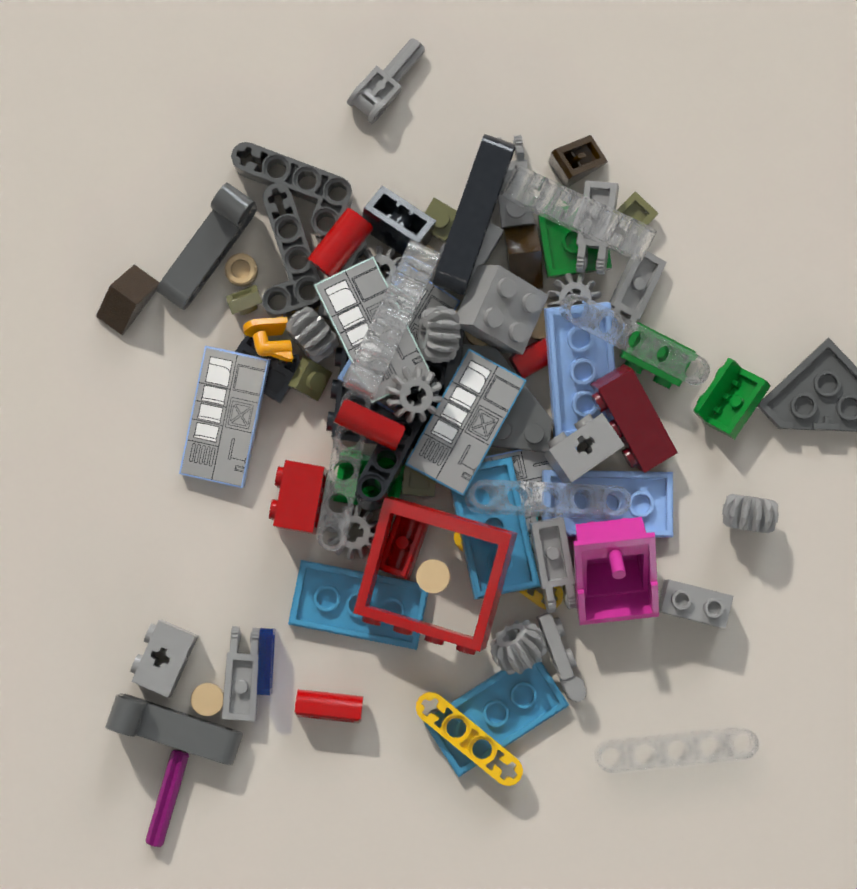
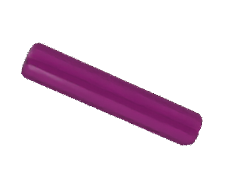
M178 749L171 751L145 840L148 845L161 847L164 844L189 758V754L185 751Z

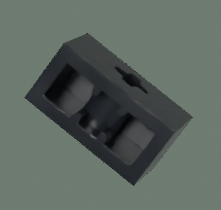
M383 185L364 207L362 217L373 226V231L370 233L372 236L390 248L395 249L396 252L410 261L414 259L424 245L431 241L436 224L435 219Z

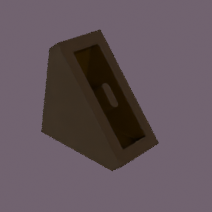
M589 135L554 149L550 154L548 162L566 189L605 165L608 161L593 137Z
M536 224L504 228L508 271L537 289H543L542 251Z
M134 264L109 286L96 317L123 336L156 292L160 282Z

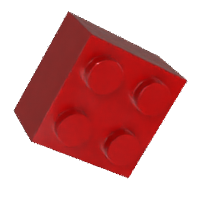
M285 460L284 467L278 466L275 486L280 488L278 500L272 499L269 511V519L274 520V527L317 534L328 473L325 467Z

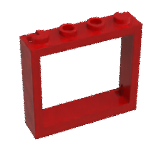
M393 496L384 497L353 613L363 616L362 621L365 623L381 626V622L394 625L393 631L404 635H412L413 632L425 635L424 640L427 642L443 645L444 641L456 644V650L475 655L476 651L480 652L487 647L518 533ZM394 514L498 544L474 636L370 605Z

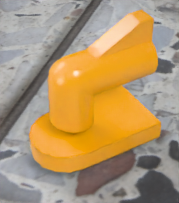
M282 315L276 318L253 319L243 325L244 334L248 337H253L255 350L258 355L272 356L286 362L293 361L290 340H268V336L283 334L288 322L287 317Z

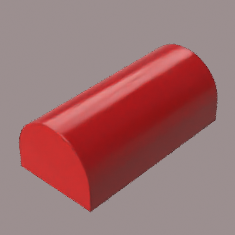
M347 207L307 258V261L328 277L339 273L373 231V226L357 212Z
M546 338L539 339L526 346L523 354H512L509 356L510 358L508 359L518 376L525 379L548 366Z
M347 398L346 400L344 399L333 422L393 451L396 450L406 429L404 425Z
M396 515L386 542L379 570L410 580L430 524Z
M298 689L294 713L297 717L359 723L362 718L364 696Z

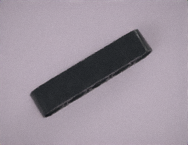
M484 134L432 285L462 295L465 294L516 144Z
M426 361L430 371L435 374V377L442 385V388L433 392V394L441 396L446 380V370L440 363ZM413 386L410 388L411 394L406 397L415 402L418 400L417 394L421 393V390L419 391ZM432 401L431 405L434 407L437 404V402ZM427 409L424 411L426 415V421L424 422L419 420L417 413H415L412 423L406 421V412L399 418L393 414L391 420L404 425L405 431L410 437L406 440H400L395 451L377 444L356 485V501L363 509L371 511L382 506L384 497H387L431 415ZM382 458H389L395 465L392 468L385 469L380 467L377 462ZM367 486H374L380 493L376 497H367L363 494L362 490Z

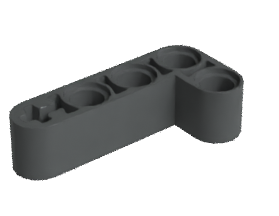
M250 142L239 143L232 150L231 159L238 174L267 186L277 183L289 188L293 196L316 204L311 217V225L314 234L320 240L325 237L328 231H322L317 227L319 220L324 217H330L336 223L347 207H351L353 201L352 188L348 180ZM251 154L256 163L247 162L246 166H243L240 158H247ZM258 164H261V165H262V172H261V173H259V172H260V169H259ZM277 164L283 165L286 168V172L282 177L273 178L269 175L271 167ZM305 176H312L317 181L313 188L306 190L299 186L300 180ZM341 187L346 190L347 195L341 201H334L329 197L332 189Z
M228 182L216 193L211 202L212 211L157 287L158 293L182 310H185L192 303L257 211L255 201Z
M271 184L264 191L263 203L289 281L268 288L263 294L262 304L267 314L272 318L282 315L283 317H290L306 306L314 309L320 305L321 300L318 294L312 300H305L300 297L301 289L304 286H314V284L320 282L316 267L308 261L302 269H294L290 266L293 256L301 254L308 258L311 251L292 193L284 184ZM279 194L283 199L282 203L286 214L281 216L277 205L273 203L275 201L274 196ZM286 224H292L298 230L294 237L287 239L280 235L281 228ZM275 295H282L287 299L285 307L281 310H273L269 307V302Z
M123 693L116 695L105 728L132 737L137 735L226 765H233L243 736L242 732Z

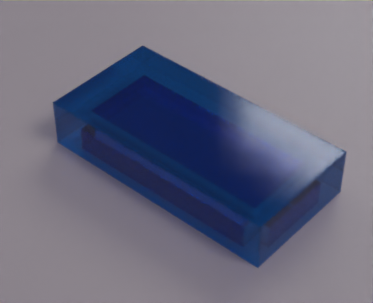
M260 628L257 695L270 696L272 694L275 628Z

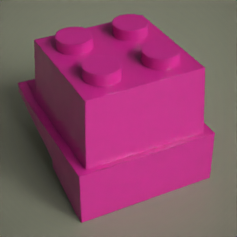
M642 517L575 524L576 541H573L575 601L579 625L659 617L656 538L654 532L646 533Z

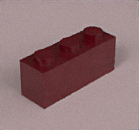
M623 364L590 384L595 392L591 395V398L600 412H606L610 419V425L624 443L625 449L622 451V454L631 468L635 466L645 473L678 453L632 368Z

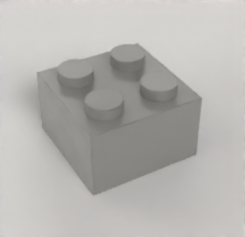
M478 265L457 312L459 324L462 330L489 346L495 347L501 353L523 354L549 295L500 265Z

